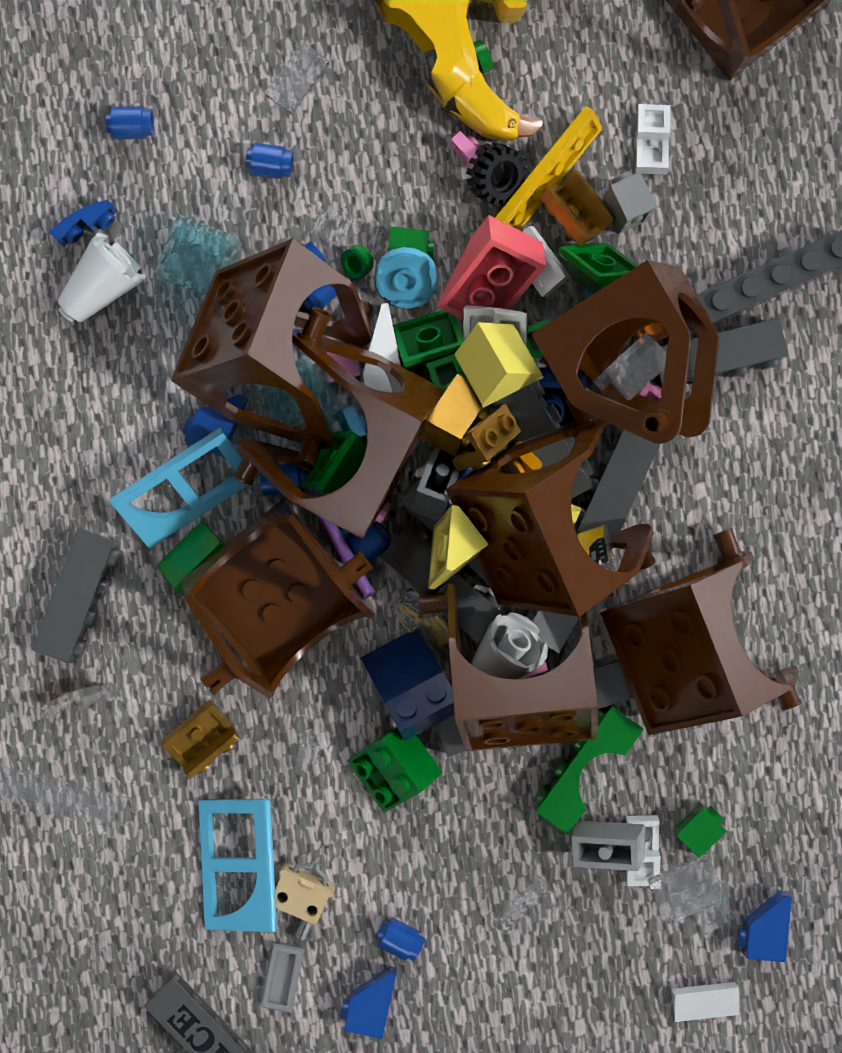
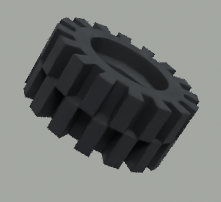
M492 142V145L487 143L483 145L484 151L478 149L475 152L478 158L474 159L471 157L469 163L473 164V168H467L466 174L472 176V178L466 179L467 184L472 186L470 191L477 195L476 197L496 206L499 204L505 206L507 201L511 199L526 180L523 176L529 175V169L523 167L528 163L525 158H522L523 154L514 148L497 142ZM503 162L504 175L497 185L492 186V172L499 163Z

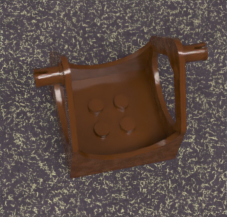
M832 0L666 1L729 81H731L826 7Z
M292 238L216 270L171 381L235 423L301 443L302 446L295 459V464L302 469L311 471L316 468V462L321 449L332 448L335 437L316 395L305 386L295 364L292 347L293 327L295 325L304 328L310 315L300 312L299 308L313 291L319 287L330 285L336 291L345 318L338 321H329L323 335L354 345H367L370 343L373 335L368 322L373 306L359 298L356 287L351 281ZM240 384H260L283 389L295 398L305 424L293 426L238 409L227 401L225 391L230 387Z
M646 260L532 333L534 340L573 407L653 443H667L672 441L678 434L684 437H695L707 430L711 420L720 337L681 267ZM661 322L669 335L661 397L658 401H655L619 386L613 375L616 359L626 342L641 329ZM686 323L692 324L698 334L699 341L690 397L685 399L691 334ZM579 368L591 378L604 396L583 387L577 376Z
M312 307L304 328L293 329L292 343L342 387L351 391L359 401L366 418L368 430L367 449L362 464L356 474L342 487L325 495L310 497L303 493L273 463L274 460L295 464L299 451L250 438H242L237 448L244 456L237 471L234 473V477L244 484L252 485L259 470L290 501L363 539L389 501L421 439L425 421L444 394L445 389L372 351L323 337V333L332 319V315L319 307ZM326 352L375 365L383 369L391 384L392 392L375 390L358 382Z
M566 397L565 401L575 421L502 451L490 459L491 462L488 465L470 472L446 488L452 504L462 509L488 543L476 557L498 605L580 617L633 578L640 570L654 565L656 560L649 548L654 534L650 524L634 525L604 537L607 551L613 548L625 549L619 569L616 572L597 564L582 547L572 519L571 498L573 484L582 462L591 456L607 422L573 407ZM568 437L577 438L570 454L558 463L524 473L505 474L499 472L503 465L517 457Z
M284 498L182 579L184 597L187 604L222 657L220 664L200 678L204 686L210 688L209 692L213 695H216L219 690L236 678L270 699L275 695V690L285 674L313 646L340 627L363 617L370 619L375 615L366 599H363L358 588L354 585L357 580L374 569L370 562L359 551L357 552L358 554L340 567ZM215 626L232 644L251 670L245 667L228 648Z
M733 528L713 535L723 558L720 560L721 563L649 590L600 612L648 735L743 717L777 697L781 710L791 709L802 703L795 689L799 676L797 666L788 667L765 676L752 664L739 642L732 616V592L739 571L747 567L754 556L752 552H741L733 533Z
M455 582L447 583L445 593L419 594L421 616L445 612L448 615V640L455 722L466 752L598 739V704L587 612L578 617L580 641L575 650L563 663L551 671L536 677L504 679L480 671L464 658Z

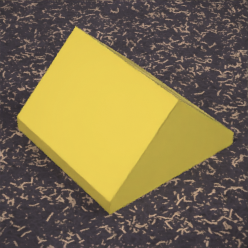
M478 322L454 354L483 408L543 378L541 371L513 324Z
M452 505L434 525L428 589H436L468 565L488 545L487 541L459 506Z

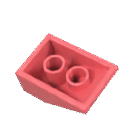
M488 215L468 242L437 303V307L463 320L464 307L466 305L511 310L546 267L543 242Z

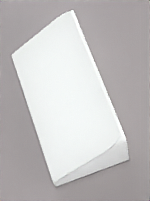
M735 982L671 989L675 1022L739 1015V987Z

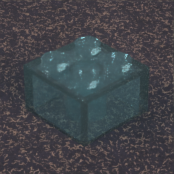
M178 214L154 274L160 281L205 298L216 270L236 262L242 243L237 236Z
M304 355L295 362L297 370L305 386L316 395L330 426L340 418L342 411L348 407L313 361ZM266 385L254 394L273 420L293 426L305 424L295 398L283 389ZM289 440L292 446L298 449L301 448V443Z

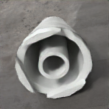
M99 232L91 239L58 298L59 312L71 322L75 320L83 322L141 284L146 278L145 274L137 273L141 269L140 265L124 248L116 242L110 246L104 241L108 236Z
M512 612L504 616L500 614L489 624L471 665L495 677L519 679L537 670L547 658L548 646L546 640L542 643L538 636L541 631L537 625L527 617Z

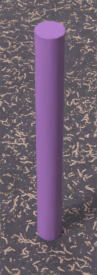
M305 488L303 489V492L310 497L318 496ZM317 515L343 564H345L354 555L337 525ZM365 575L355 582L363 599L375 593Z

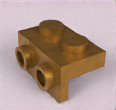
M578 170L572 171L562 182L547 188L539 196L545 203L548 213L559 220L565 228L566 235L579 246L596 238L616 219L615 215Z
M506 404L498 406L467 433V437L471 442L470 446L452 460L458 472L472 467L473 471L485 467L491 462L490 459L494 455L505 450L508 447L507 444L521 432Z
M208 700L160 741L162 747L183 767L185 775L191 779L196 774L206 771L211 762L221 753L230 751L239 739V735L231 720L211 700Z

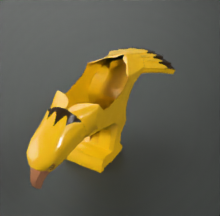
M375 0L386 24H395L404 29L424 53L435 48L438 58L431 71V77L439 95L429 85L427 87L443 105L442 111L453 116L482 137L499 142L530 137L540 130L543 124L542 119L525 117L509 108L490 89L482 73L479 71L476 52L467 22L469 5L476 0ZM477 0L491 3L496 17L501 23H515L519 21L528 6L525 0Z

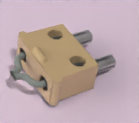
M313 860L309 864L299 863L295 866L288 863L283 864L279 871L281 877L275 889L276 908L278 909L276 913L277 922L282 911L302 919L295 934L296 938H299L305 922H308L300 940L306 939L312 924L317 925L328 898H331L335 891V885L327 881L326 875L319 870L320 864ZM314 866V871L321 878L299 868L310 869ZM280 892L286 893L287 897H282ZM313 905L317 910H312L309 906Z

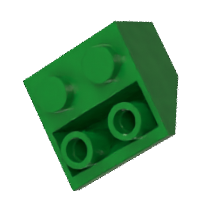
M397 726L388 730L347 760L355 775L362 781L372 795L373 800L384 813L418 795L443 774L417 735L404 741Z

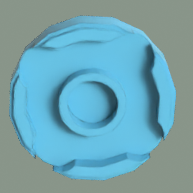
M402 247L391 250L381 257L376 266L374 284L378 294L383 299L385 297L387 300H390V304L400 308L411 309L424 305L428 302L429 298L434 296L438 287L439 272L435 262L426 253L415 248Z

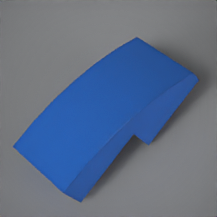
M109 200L96 202L67 216L51 229L49 233L62 246L65 247L68 243L72 245L84 234L82 228L86 224L95 233L99 229L104 231L109 228L115 221L116 217L114 214L118 210Z

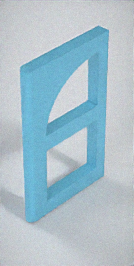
M221 428L210 433L109 499L112 506L149 549L248 486V484L238 481L233 475L199 497L179 472V470L216 446L235 472L237 471L242 457ZM165 479H168L188 505L171 512L155 513L142 510L130 502Z
M270 799L198 800L205 930L271 933L277 931ZM212 813L254 814L256 858L214 857ZM215 872L257 873L256 885L252 896L236 912L217 915Z

